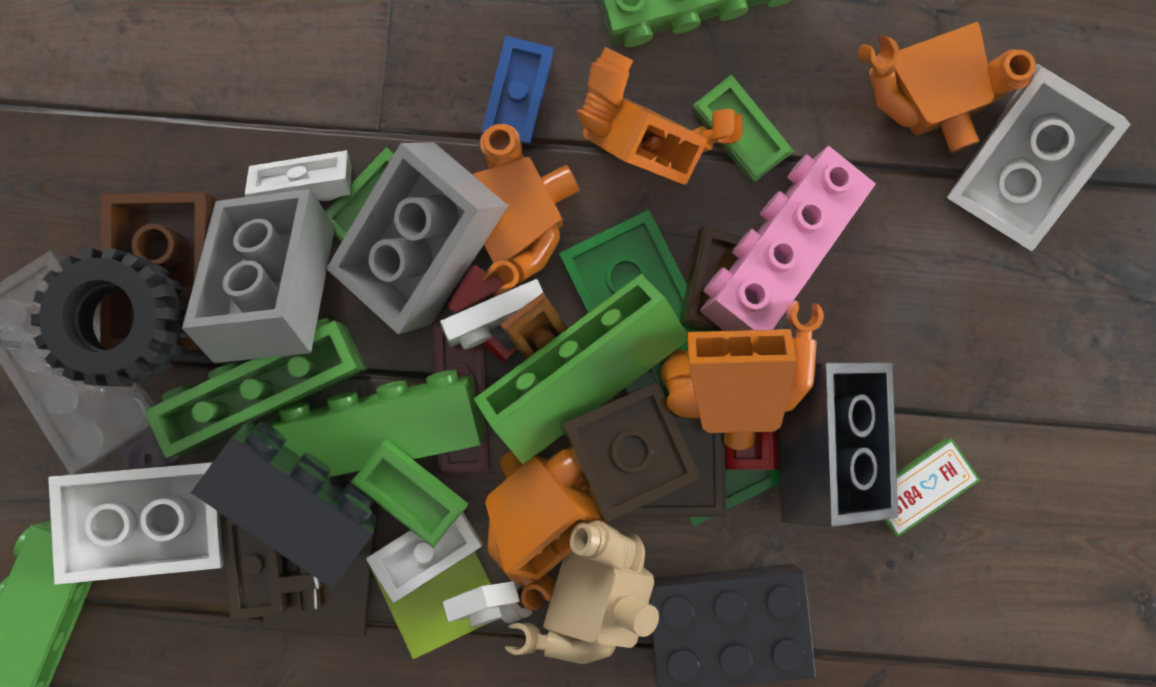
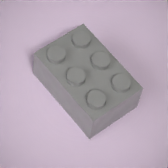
M400 143L326 269L397 334L430 326L503 216L508 205L436 143Z
M310 188L215 202L182 327L213 363L311 353L335 226Z

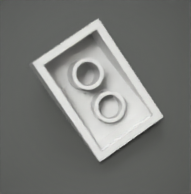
M1036 64L1033 78L1029 85L1017 90L947 198L1030 251H1033L1131 124L1124 116L1041 65Z
M213 462L48 477L54 585L223 567L225 561L220 516L223 515L190 493Z

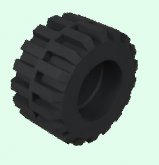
M93 248L80 251L81 259L67 256L59 261L63 270L60 273L49 270L42 279L49 286L45 292L36 290L33 302L41 304L39 314H31V326L40 327L41 334L33 338L38 349L50 350V353L44 359L52 368L64 369L62 376L72 381H84L85 385L132 387L133 383L145 384L155 380L154 372L165 373L173 366L168 357L170 355L181 356L185 348L184 345L178 343L180 334L188 335L182 329L184 323L182 322V314H186L189 303L188 301L178 299L177 295L184 290L178 281L167 278L170 272L160 265L151 263L150 260L111 248H104L103 252ZM117 289H123L133 306V325L130 333L121 344L111 350H107L99 342L94 332V313L98 304L106 295Z

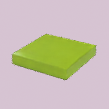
M477 550L394 603L372 570L413 659L484 626L472 627L470 619L448 622L443 601L481 586L493 585Z

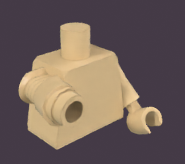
M598 520L589 524L580 523L576 525L570 537L572 552L562 560L543 627L549 630L548 635L541 634L534 624L513 623L508 627L521 629L526 635V642L523 647L505 645V649L513 655L531 654L536 650L545 651V657L587 664L611 656L616 646L632 648L637 643L639 636L645 637L650 635L656 629L659 614L654 606L648 604L654 586V578L643 567L645 548L639 536L634 533L625 536L620 534L618 530Z

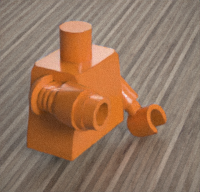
M978 22L899 50L896 41L879 35L878 41L881 48L877 56H875L873 47L866 44L861 45L858 50L860 60L872 66L869 71V77L878 109L902 127H909L916 136L941 127L950 153L963 150L980 142L970 116L980 113L993 102L1003 98L1007 93L1028 86L1036 68L1034 57L1025 50H1008L992 61L987 62L981 28Z
M604 47L600 58L598 57L596 62L591 63L587 83V98L585 99L583 109H577L578 119L585 127L583 130L584 138L627 163L687 185L701 154L711 150L713 143L732 144L739 142L743 133L742 114H735L732 109L714 111L712 113L711 130H707L704 126L690 130L650 109L623 98L629 77L628 71L633 60Z
M496 124L485 130L480 138V147L488 162L489 169L472 174L508 205L503 216L484 243L493 264L484 273L482 280L486 281L488 277L494 276L499 278L504 284L496 292L495 297L510 291L516 284L521 283L545 268L560 241L559 229L563 226V219L555 204L580 191L567 164L540 177L530 157H524L522 154L519 133L514 127L507 124Z
M798 301L790 303L786 311V319L793 328H796L795 338L792 337L791 329L687 332L688 351L675 350L665 358V363L661 367L660 377L670 394L667 398L668 408L680 417L700 418L703 430L708 433H724V442L729 448L745 450L752 447L755 443V432H774L782 425L784 413L792 411L814 384L817 341L812 339V331L818 329L823 322L824 313L822 308L817 303H813L811 320L806 324H800L797 319L799 303Z
M570 448L562 449L550 459L538 455L534 456L524 464L518 460L512 451L507 452L499 461L506 480L487 495L485 502L490 518L488 553L508 578L514 581L515 585L521 584L523 586L521 601L523 606L529 610H538L544 604L537 590L543 594L544 599L549 602L551 601L556 581L545 574L572 552L570 537L576 525L580 523L589 524L597 520L602 522L593 500L585 492L588 488Z

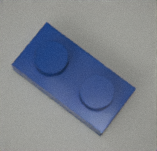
M505 36L481 131L482 135L486 129L493 125L507 124L514 127L519 133L521 146L531 148L554 56V47Z

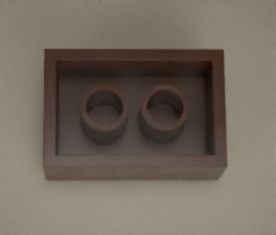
M206 192L101 194V251L103 252L104 248L117 249L162 266L170 272L167 278L178 281L184 290L177 295L178 299L188 301L189 303L216 201L220 200ZM117 289L109 293L100 301V343L107 350H111L121 344L130 333L133 325V306L123 289ZM182 314V322H184L186 314ZM180 334L178 343L185 346L183 351H202L189 335Z

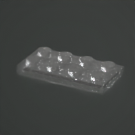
M49 251L0 282V364L69 474L75 475L82 473L149 430L151 426L144 410L155 405L142 384L133 383L132 387L85 385L84 381H72L62 376L64 369L52 368L44 358L50 353V350L37 348L33 337L40 335L41 329L40 327L31 326V314H39L41 304L33 302L36 290L45 292L49 286L42 279L49 270L59 273L63 270L59 261L63 260L60 254ZM95 311L93 326L96 337L100 342V318Z

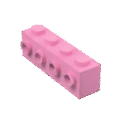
M827 146L814 158L806 154L796 164L787 177L793 182L792 186L785 195L781 191L777 192L762 210L760 215L766 221L759 231L756 232L750 229L734 248L732 253L738 257L737 261L729 271L724 267L721 268L706 286L704 292L710 297L700 312L722 330H773L790 303L796 298L876 183L830 146Z

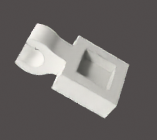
M514 581L481 586L443 601L448 622L470 619L472 627L499 619L507 623H513L529 617L532 611L526 607L521 608L517 604V602H520L517 590L522 589L523 586L521 584L515 585Z

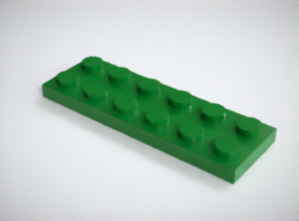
M646 210L559 253V257L587 314L642 274L666 298L680 321L687 284L650 210ZM683 326L686 332H702ZM688 341L676 350L688 351ZM665 358L625 388L627 395L659 382L667 400L670 394L660 377L661 367L665 363ZM725 469L726 510L780 484L779 469ZM688 517L693 527L712 518Z

